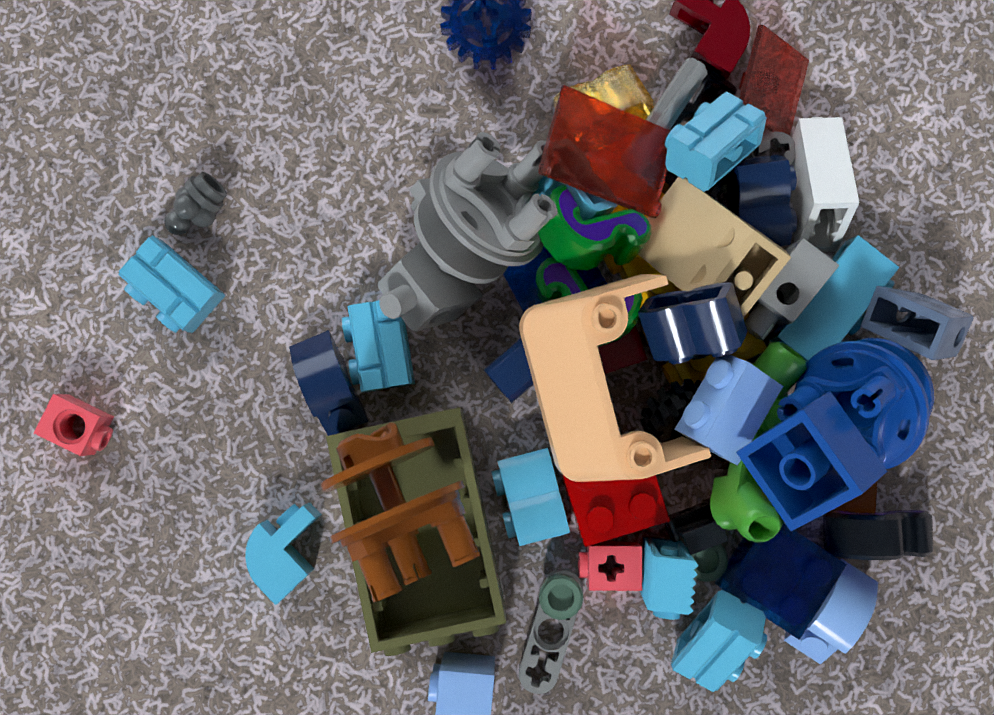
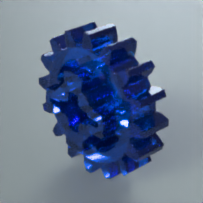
M448 0L451 6H441V17L446 21L440 24L442 35L449 36L446 40L448 51L459 48L457 54L458 61L463 63L468 57L473 58L474 69L477 70L481 66L482 61H488L491 70H495L497 59L501 57L509 65L512 63L511 50L522 53L525 43L521 38H530L531 26L526 23L531 21L532 12L531 9L523 8L526 0H499L504 4H500L495 0ZM474 1L468 10L462 11L465 6ZM482 8L485 9L486 16L489 17L491 22L490 35H487L486 27H483L481 21ZM511 32L505 41L498 44L497 41L503 33ZM472 38L473 40L481 44L482 47L476 46L468 42L466 39Z

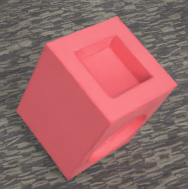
M53 394L34 434L79 456L95 455L97 450L102 451L111 439L113 429L109 426L114 416L69 394ZM78 416L82 417L85 422V431L80 438L73 431V422Z

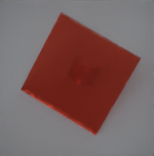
M758 25L747 70L742 73L738 88L741 90L739 99L743 100L745 106L750 104L765 112L767 117L766 129L771 132H784L790 136L809 59L765 25Z

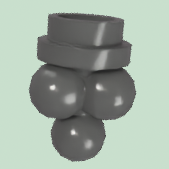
M201 172L197 177L191 176L184 183L185 186L178 189L173 203L174 210L168 212L164 219L165 227L170 233L174 235L186 233L191 227V221L198 227H208L213 224L216 219V213L224 205L223 199L227 196V192L210 174Z

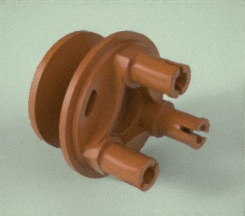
M395 423L386 424L371 433L370 436L354 434L339 442L336 451L344 471L320 483L322 491L329 492L368 477L372 481L384 512L328 538L331 544L338 542L340 548L347 546L352 561L358 560L373 602L403 590L385 550L386 547L390 546L404 579V585L418 580L413 565L419 578L432 574L416 537V534L419 533L418 528L430 523L432 528L437 527L453 567L481 555L463 515L466 512L460 500L461 494L459 490L465 488L463 480L406 502L392 467L426 452L435 445L431 437L405 445Z

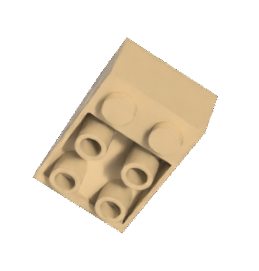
M677 177L647 218L651 224L652 235L638 254L658 272L666 275L667 279L682 291H690L716 283H733L743 318L791 259L786 250L709 194L688 183L687 178L682 179L680 177Z

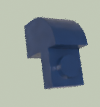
M329 330L289 346L292 366L304 399L313 417H318L328 436L343 433L369 422L367 413L350 382L344 358Z

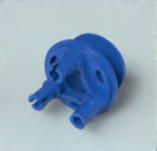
M865 338L830 345L812 356L806 362L807 370L796 382L795 391L789 396L784 397L778 404L780 407L777 409V415L783 421L828 391H831L886 469H889L906 461L923 442L934 405V388L927 369L910 350L890 340Z

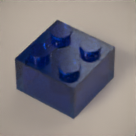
M783 523L781 530L766 542L757 543L743 537L729 559L724 574L715 581V584L724 591L739 598L742 603H748L763 611L766 619L800 640L847 564L795 530L791 532L787 525Z

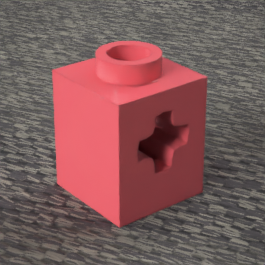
M604 541L587 546L586 552L578 553L579 578H586V585L589 591H642V546L638 542ZM612 555L614 560L620 564V567L613 568L612 575L606 576L604 570L598 566L599 564L606 563L607 556Z

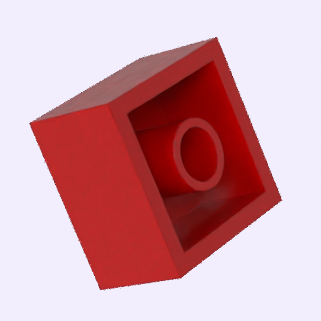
M561 474L580 538L585 547L670 521L656 475L634 480L575 482Z

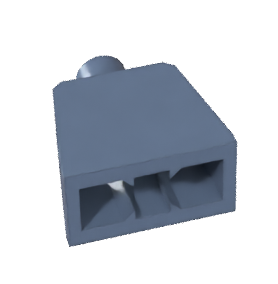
M876 286L860 327L930 360H940L957 356L972 324L973 316L921 293ZM898 310L899 312H908L902 320L897 321L896 314Z

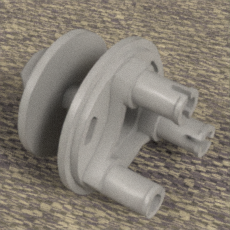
M480 132L463 152L448 154L436 164L430 176V192L420 200L415 208L414 225L421 244L438 264L440 270L467 282L486 284L498 279L508 266L527 264L542 251L544 245L538 235V231L557 215V208L548 196L544 194L540 196L539 194H534L532 196V194L538 189V182L560 161V156L556 150L549 156L544 157L552 145L543 140L538 141L520 163H514L507 168L494 160L500 154L498 152L500 150L498 141L490 134Z

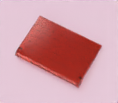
M562 85L538 173L625 208H632L648 217L656 218L661 212L662 204L659 202L668 171L665 165L667 154L665 142L670 130L566 85Z

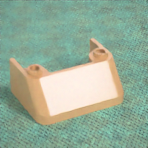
M640 274L540 303L528 308L520 319L519 331L554 462L559 472L569 480L593 482L644 479L711 457L709 448L683 436L660 443L657 438L644 431H632L620 435L597 346L617 339L625 331L628 323V312L624 297L669 285L666 275Z

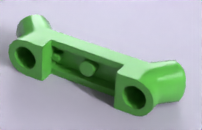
M771 342L754 363H751L783 386L753 440L781 422L777 415V409L780 407L778 404L784 397L788 396L790 389L807 370L805 359L782 342ZM742 460L738 466L731 462L729 463L727 476L714 478L710 509L714 520L720 527L728 530L738 529L740 534L747 540L757 543L772 539L781 530L783 525L782 518Z

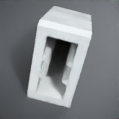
M842 117L799 118L792 137L795 141V160L791 165L794 166L797 176V185L795 190L792 191V206L797 215V230L794 233V243L804 238L821 252H837L860 203Z

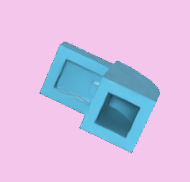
M310 502L301 508L296 504L289 507L276 520V523L280 526L278 530L268 520L259 523L248 539L245 559L250 577L275 605L282 601L314 570L308 561L291 545L322 515Z

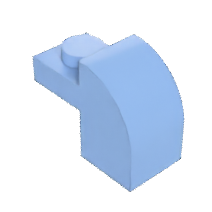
M841 558L817 581L812 606L788 627L784 641L820 665L837 650L846 654L861 637L872 617L877 600L878 582Z

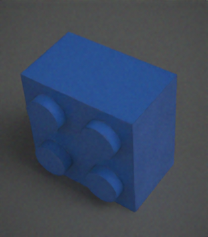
M828 391L765 431L736 452L791 532L863 494L888 472L831 391Z

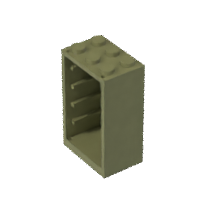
M458 407L389 422L397 425L405 445L429 437L432 438L435 445L426 452L392 467L406 502L463 480L465 488L459 490L461 494L460 500L466 512L463 515L481 555L453 567L437 527L432 528L430 523L418 528L419 533L416 534V537L432 574L419 578L413 565L418 580L404 585V579L390 546L386 547L385 550L403 590L377 602L372 600L371 592L358 560L352 561L371 653L384 650L385 656H395L410 651V644L428 641L429 646L434 647L455 641V634L472 631L474 637H481L498 632V625L506 624V605L463 408ZM388 423L326 436L334 475L344 471L336 451L339 442L354 434L370 436L371 433ZM370 477L337 489L345 529L384 512Z

